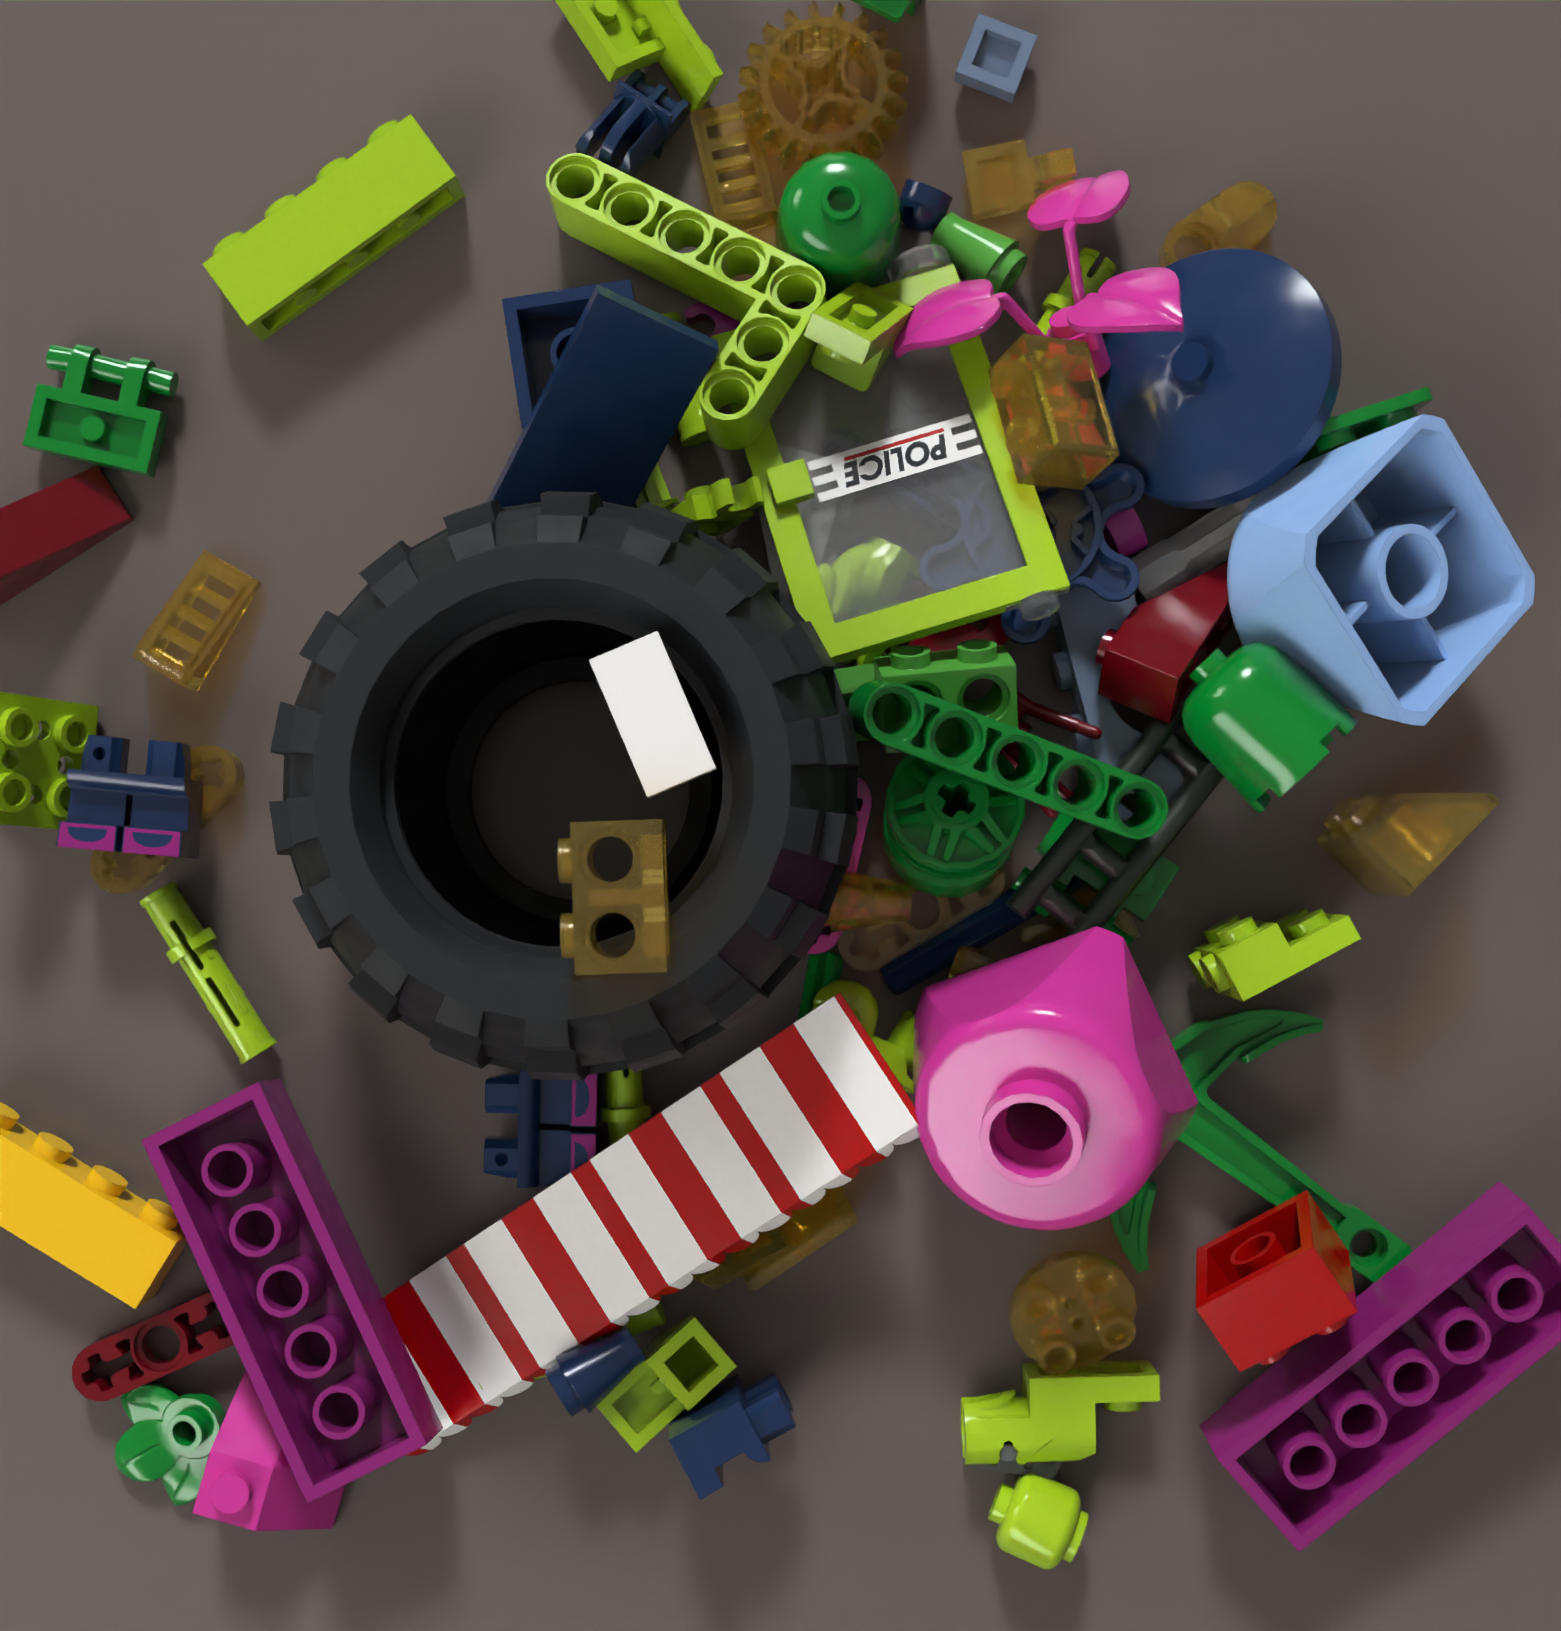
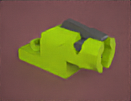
M1149 1360L1022 1363L1023 1396H1016V1390L1012 1389L979 1397H961L962 1455L965 1458V1464H970L973 1469L1018 1475L1034 1473L1044 1478L1052 1479L1064 1461H1077L1096 1454L1095 1403H1103V1407L1110 1411H1138L1142 1409V1402L1160 1401V1375Z

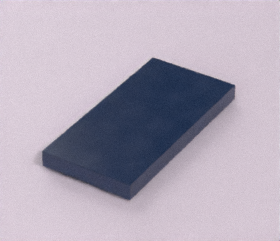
M597 284L487 502L496 499L503 508L541 502L540 494L546 491L598 492L601 500L604 502L633 507L719 351L717 340Z

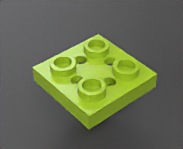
M0 692V824L59 829V822L67 821L71 789L67 784V768L81 770L82 756L88 735H96L99 706ZM39 722L41 723L42 730H39ZM63 757L66 766L64 771L60 773L59 770L62 766L60 759Z

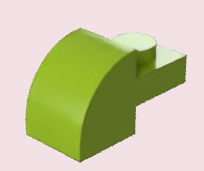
M688 1316L674 1324L644 1348L642 1352L646 1360L636 1366L597 1406L636 1453L685 1408L687 1411L692 1409L737 1367L694 1316Z

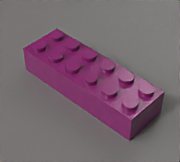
M281 1078L257 1082L142 1139L143 1146L307 1504L427 1445L443 1429V1426Z
M1500 1181L1356 1297L1358 1312L1351 1315L1344 1326L1327 1335H1318L1316 1333L1304 1339L1199 1425L1217 1460L1299 1553L1561 1343V1244L1534 1211Z

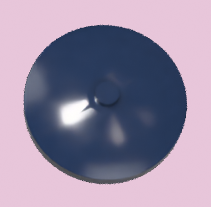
M1238 248L1215 249L1197 253L1165 267L1175 272L1180 282L1184 331L1103 333L1102 337L1111 366L1102 377L1087 384L1089 425L1110 465L1124 463L1137 468L1145 482L1144 494L1167 505L1190 509L1226 506L1256 495L1270 487L1294 468L1312 448L1322 433L1336 401L1341 378L1342 349L1336 322L1327 303L1320 293L1296 269L1286 262L1260 251Z

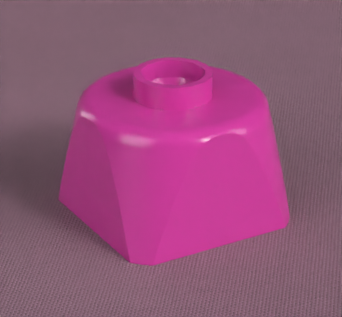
M1096 926L924 987L918 1000L914 1022L913 1088L915 1112L919 1123L917 1131L921 1144L933 1169L953 1194L976 1211L996 1221L1023 1229L1056 1231L1082 1226L1114 1213L1136 1195L1189 1124L1199 1103L1124 937L1107 929Z

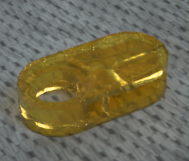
M1241 181L1228 187L1176 223L1168 232L1159 250L1160 266L1167 267L1178 261L1174 246L1179 239L1185 236H1193L1200 239L1208 251L1225 248L1251 250L1265 238L1274 226L1277 218V203L1273 194L1264 185L1253 181Z

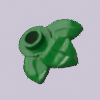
M154 1382L142 1385L122 1395L121 1403L123 1409L134 1425L122 1435L116 1444L114 1456L117 1469L134 1481L150 1482L161 1478L169 1498L176 1506L186 1505L195 1500L211 1447L226 1416L221 1404L215 1398L206 1394H185L179 1397L164 1385ZM188 1423L194 1427L195 1432L189 1427Z

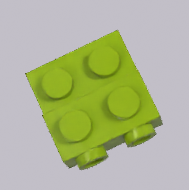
M1304 907L1281 917L1275 922L1254 920L1252 916L1240 920L1238 915L1228 917L1207 928L1203 933L1208 941L1192 948L1194 952L1186 957L1194 976L1203 989L1206 990L1213 987L1217 994L1244 1002L1360 940L1361 937L1349 915L1325 913L1323 909L1309 913L1307 908Z

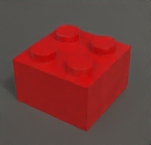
M1308 1190L1196 1249V1310L1239 1372L1258 1363L1268 1365L1278 1361L1290 1351L1293 1345L1316 1333L1318 1335H1327L1337 1331L1347 1323L1351 1315L1358 1312L1349 1251Z

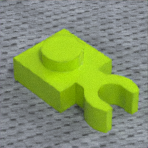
M752 476L747 481L731 486L730 479L725 478L711 485L699 486L686 491L683 494L684 501L670 511L695 520L698 529L709 536H721L753 516L752 510L762 506L765 500L759 476Z

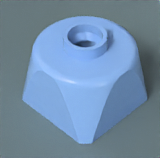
M1421 414L1291 469L1270 487L1259 492L1243 512L1232 539L1227 566V590L1232 619L1243 646L1257 642L1276 646L1295 661L1344 708L1409 725L1425 726L1531 607L1534 601L1535 575L1446 421L1437 416Z

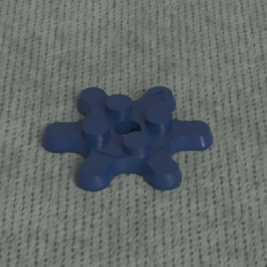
M1041 415L1028 417L1017 426L1015 434L1070 583V588L1061 590V592L1077 587L1085 588L1108 602H1121L1129 599L1139 586L1140 572L1130 558L1116 553L1108 546L1104 540L1103 531L1110 517L1131 509L1140 502L1144 495L1145 487L1142 474L1137 468L1124 463L1109 465L1101 472L1091 476H1080L1071 473L1063 466L1060 459L1062 432L1058 424L1051 418ZM963 459L929 469L927 473V487L930 494L937 501L956 510L961 520V527L958 535L952 542L942 547L934 548L924 555L919 567V575L923 585L928 590L937 593L1026 566L1018 540L1013 534L1014 529L994 473L979 471ZM1052 590L1023 599L1018 604L1006 607V611L1001 615V626L1006 637L1014 643L1022 645L1034 644L1041 640L1048 632L1050 626V603L1055 594L1060 591L1055 592Z

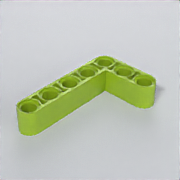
M572 153L558 158L549 167L546 174V186L556 220L561 230L569 236L740 321L739 326L703 379L699 389V401L705 430L713 443L718 447L728 450L743 449L751 445L762 433L818 344L803 335L812 312L827 302L825 280L821 273L812 265L589 155ZM578 194H587L581 198L572 199V197ZM633 220H641V221H642V222H640V223H638V224H636V225H631V226H625V225H624V224H626V223H628V222H630V221H633ZM685 247L697 248L690 253L678 252ZM739 274L753 275L752 278L745 281L731 280ZM797 301L810 303L809 306L802 309L786 307ZM761 352L777 354L775 358L769 361L760 362L752 359ZM730 403H738L745 406L735 414L718 412L722 406Z

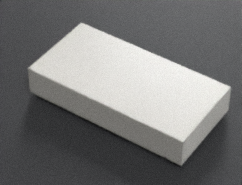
M658 631L589 660L647 798L717 769Z

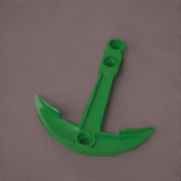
M1271 1008L1243 1009L1192 1024L1172 1038L1170 1041L1199 1102L1192 1119L1178 1138L1179 1141L1275 1206L1308 1190L1348 1249L1351 1267L1373 1283L1412 1252L1408 1244L1353 1204L1341 1203L1207 1095L1208 1087L1235 1060L1248 1063L1282 1042L1305 1034L1323 1031V1019L1289 1010ZM1150 1177L1136 1195L1124 1206L1108 1215L1121 1249L1137 1273L1149 1270L1147 1254L1148 1224L1157 1190V1184ZM1361 1232H1368L1371 1237L1370 1248L1364 1253H1354L1352 1249L1353 1238Z

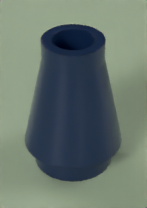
M627 1326L612 1335L556 1356L558 1363L546 1370L545 1374L564 1407L573 1417L585 1408L591 1413L636 1366L646 1360V1357Z

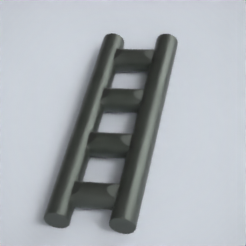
M1181 707L1170 724L1155 718L1116 766L1141 777L1161 753L1190 777L1188 782L1168 805L1167 819L1162 828L1153 836L1141 839L1125 858L1096 834L1100 828L1074 818L1006 902L1015 913L1027 919L1039 904L1069 929L1062 938L1096 926L1104 928L1224 778L1202 753L1177 733L1183 726V709ZM1129 790L1122 796L1119 804H1122L1132 814L1136 810L1137 800L1133 790ZM1079 854L1109 878L1085 909L1055 885Z

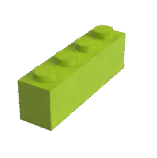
M411 114L400 122L392 120L379 126L368 138V145L348 159L345 157L337 158L325 165L317 174L314 184L297 196L293 194L286 195L275 201L266 210L264 220L245 233L235 232L225 237L215 246L213 256L202 263L247 327L262 342L465 196L456 175Z

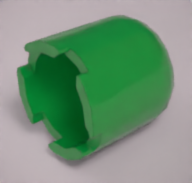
M849 151L828 152L805 162L788 180L782 194L776 222V248L812 265L821 273L825 280L827 301L855 282H862L872 288L880 286L882 280L892 271L900 249V198L890 177L871 159Z
M1261 642L1244 645L1228 657L1217 648L1189 675L1198 686L1193 689L1186 699L1182 712L1184 730L1191 741L1259 814L1266 809L1272 799L1266 793L1269 788L1279 798L1283 796L1330 752L1326 746L1334 740L1329 734L1334 728L1345 736L1358 722L1285 652L1274 645Z

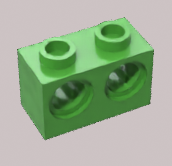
M972 639L958 643L956 646L957 650L930 652V649L925 646L906 645L892 649L890 656L874 657L875 680L907 686L923 685L928 688L927 693L1018 729L1016 664L1004 645L997 646L996 642L986 639ZM978 679H990L993 681L990 691L984 697L977 700L963 698L965 689L973 681ZM885 694L876 701L877 728L880 731L892 726L898 716V704L891 694ZM949 718L942 722L936 730V747L938 749L955 747L959 739V729L954 719ZM883 745L886 753L900 752Z

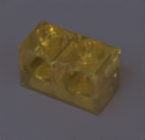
M666 820L570 822V838H559L557 849L559 881L561 884L572 883L573 913L561 914L560 917L562 958H574L575 975L667 972L671 969ZM610 837H617L625 841L633 855V863L629 873L618 881H609L602 878L596 872L593 865L595 848L601 841ZM605 914H622L633 924L635 942L627 954L611 955L599 947L595 937V929L597 923Z

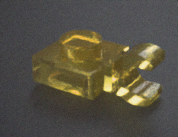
M1025 139L962 151L961 154L973 221L1029 210V207L1036 203L1035 189L1047 191L1059 184L1074 180L1073 176L1077 175L1072 148L1059 149L1046 154L1028 157Z

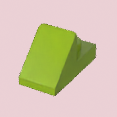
M862 282L853 283L812 312L803 335L818 343L811 359V365L846 385L865 392L871 387L893 349L897 336L914 308Z

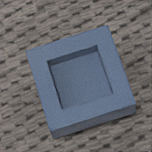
M978 13L956 69L954 81L1013 103L1038 36Z

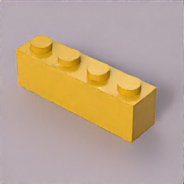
M0 1102V1226L134 1309H137L153 1298L188 1243L172 1207L157 1199L145 1201L126 1189L128 1182L120 1174L100 1165H94L91 1168L72 1156L74 1149L69 1143L47 1132L34 1133L17 1122L20 1116L14 1109Z

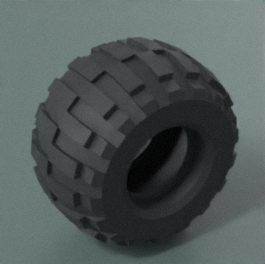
M546 491L540 494L541 502L502 508L499 502L494 499L443 517L447 527L443 531L413 547L408 546L401 540L361 571L359 574L368 584L339 617L329 611H325L299 655L311 660V664L294 705L280 701L270 751L271 753L284 755L283 801H269L277 855H290L303 895L292 899L296 909L318 949L327 947L332 949L354 977L348 983L350 989L388 1023L396 1020L402 1021L430 1038L429 1044L434 1051L480 1069L490 1064L525 1071L531 1079L584 1080L588 1075L625 1069H631L635 1073L684 1056L687 1050L724 1030L730 1031L769 999V995L797 963L805 958L830 916L829 912L846 869L849 868L859 818L857 817L858 767L860 764L852 715H848L834 672L835 665L811 621L805 622L779 589L778 580L741 548L730 549L700 531L695 520L649 502L640 505L639 508L604 502L601 500L598 492ZM658 631L717 769L689 781V803L679 838L662 863L641 882L622 892L590 900L564 899L534 890L515 879L499 864L480 835L472 804V776L481 745L496 721L520 699L554 684L573 681L598 683L589 662L590 659Z

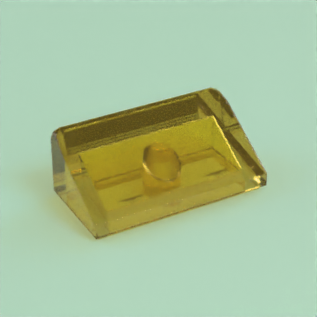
M843 1186L831 1189L824 1188L826 1193L820 1201L802 1210H791L792 1216L786 1223L770 1231L758 1232L759 1237L752 1245L732 1253L750 1290H758L858 1223L857 1207Z

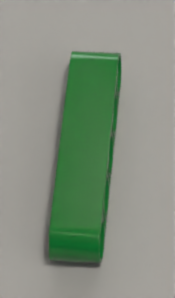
M873 680L865 682L858 687L849 700L848 715H852L854 729L866 739L1103 830L1140 840L1157 833L1167 819V797L1160 786L1152 781L910 686ZM885 694H891L898 704V716L892 726L880 731L873 722V706L880 697ZM952 718L958 725L959 739L952 750L941 754L936 747V730L942 722ZM1013 742L1018 748L1019 762L1011 774L1002 777L997 767L998 754L1005 745ZM1073 766L1078 774V786L1070 797L1062 799L1058 790L1059 778L1063 771ZM1133 790L1137 800L1136 810L1129 819L1122 822L1118 813L1119 801L1125 793Z

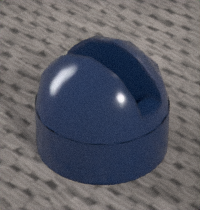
M906 179L899 197L901 222L907 229H916L920 233H929L936 229L941 220L947 215L953 198L932 186Z

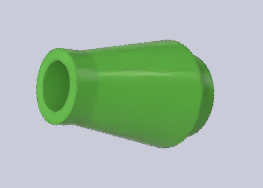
M954 212L948 213L941 220L931 238V245L940 250L967 280L985 279L991 281L994 294L1000 292L1008 293L1020 278L1028 261V256L1018 250L1019 241L962 219Z

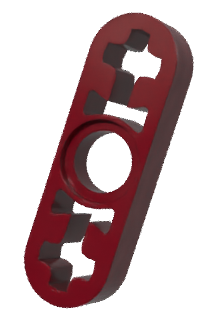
M210 1290L104 1336L83 1349L77 1355L72 1365V1380L78 1392L89 1400L108 1401L234 1345L229 1332H227L223 1324H217L204 1330L198 1336L196 1335L193 1324L204 1320L216 1310L215 1301ZM187 1312L189 1314V1319L183 1313ZM166 1326L176 1332L180 1340V1350L175 1358L169 1360L160 1359L150 1351L148 1335L153 1327ZM197 1341L202 1345V1347L197 1346ZM131 1350L134 1362L123 1366L111 1376V1381L107 1375L98 1378L94 1375L92 1367L100 1361V1357L104 1362H109Z

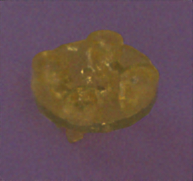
M1072 1250L1051 1255L1031 1267L1014 1287L1008 1308L1011 1332L1026 1356L1037 1361L1041 1369L1049 1374L1059 1375L1070 1369L1094 1364L1112 1352L1129 1346L1136 1334L1134 1318L1137 1306L1134 1287L1120 1265L1101 1253ZM1072 1298L1070 1301L1065 1302L1066 1299Z

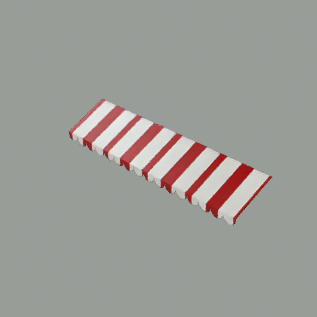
M841 992L383 1297L443 1426V1429L427 1445L405 1456H417L435 1449L442 1442L441 1437L453 1435L466 1429L472 1423L471 1417L482 1416L492 1412L503 1403L502 1397L516 1395L532 1386L534 1383L533 1377L546 1375L545 1371L558 1363L556 1356L596 1341L597 1337L595 1336H605L620 1330L628 1323V1316L642 1314L658 1305L661 1301L660 1295L672 1294L688 1286L693 1280L692 1274L705 1273L718 1267L726 1259L725 1253L743 1250L758 1239V1232L770 1231L786 1223L792 1216L791 1210H802L820 1201L826 1193L824 1188L831 1189L842 1186L858 1175L859 1167L871 1166L887 1158L894 1149L892 1144H905L919 1137L917 1131L919 1123L915 1112V1105Z

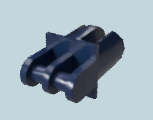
M636 69L625 82L622 80L617 82L613 101L579 138L575 145L576 152L593 157L601 148L599 161L615 169H618L620 166L619 171L634 177L652 155L660 159L664 146L682 126L692 104L685 99H682L679 103L667 96L669 90L667 87L659 84L655 88L644 81L646 74Z

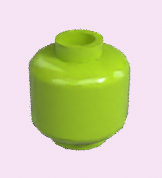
M1034 1473L1019 1475L1013 1487L1001 1482L993 1499L988 1519L998 1523L996 1543L1002 1551L1042 1569L1050 1570L1055 1568L1061 1560L1069 1563L1072 1562L1082 1541L1089 1513L1080 1510L1081 1499L1075 1489L1053 1479H1047Z

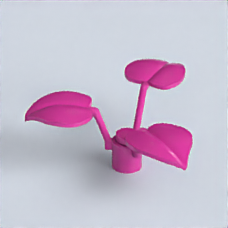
M1116 170L1102 174L1097 178L1086 177L1067 181L1039 195L1029 207L1027 218L1029 224L1035 230L1049 231L1063 227V237L1074 299L1073 306L1065 307L1051 316L1049 319L1050 328L1047 334L1044 335L1008 293L1000 292L994 294L991 281L985 279L967 280L937 289L925 296L913 307L914 310L908 317L893 345L897 360L900 356L912 350L946 346L976 337L996 323L1001 316L1002 310H1005L1036 343L1040 356H1047L1053 353L1063 383L1078 386L1099 379L1110 369L1111 362L1101 333L1183 332L1184 319L1181 308V286L1176 273L1171 269L1149 267L1124 272L1104 282L1099 288L1098 293H1089L1085 296L1076 240L1078 225L1105 221L1124 206L1131 192V184L1127 173L1122 170Z

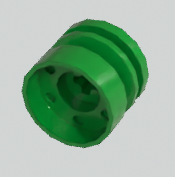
M954 747L939 748L938 750L941 754L948 753ZM999 753L997 767L1002 777L1011 774L1015 768L1013 764ZM907 755L896 766L887 788L882 821L884 851L893 870L912 888L935 897L967 896L986 888L1005 869L1025 816V799ZM955 801L965 805V810L957 811L953 817L943 813L944 806L951 807Z

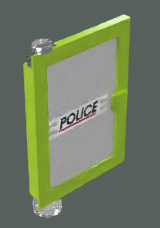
M926 244L911 248L897 256L888 267L887 273L891 283L874 287V289L913 308L928 294L947 285L960 282V279L946 248L937 244ZM735 330L710 337L718 342L719 351L715 360ZM980 335L946 346L912 350L900 356L898 360L892 349L871 387L865 392L858 391L815 369L811 365L814 350L760 436L751 445L745 447L744 451L752 476H759L765 500L762 508L793 606L805 622L811 621L833 663L836 664L1019 608L1025 621L1040 620L1057 612L1061 607L1058 596L1069 593L1070 583ZM761 352L752 359L760 362L769 361L775 358L777 354ZM730 403L732 414L741 411L745 407L738 403Z

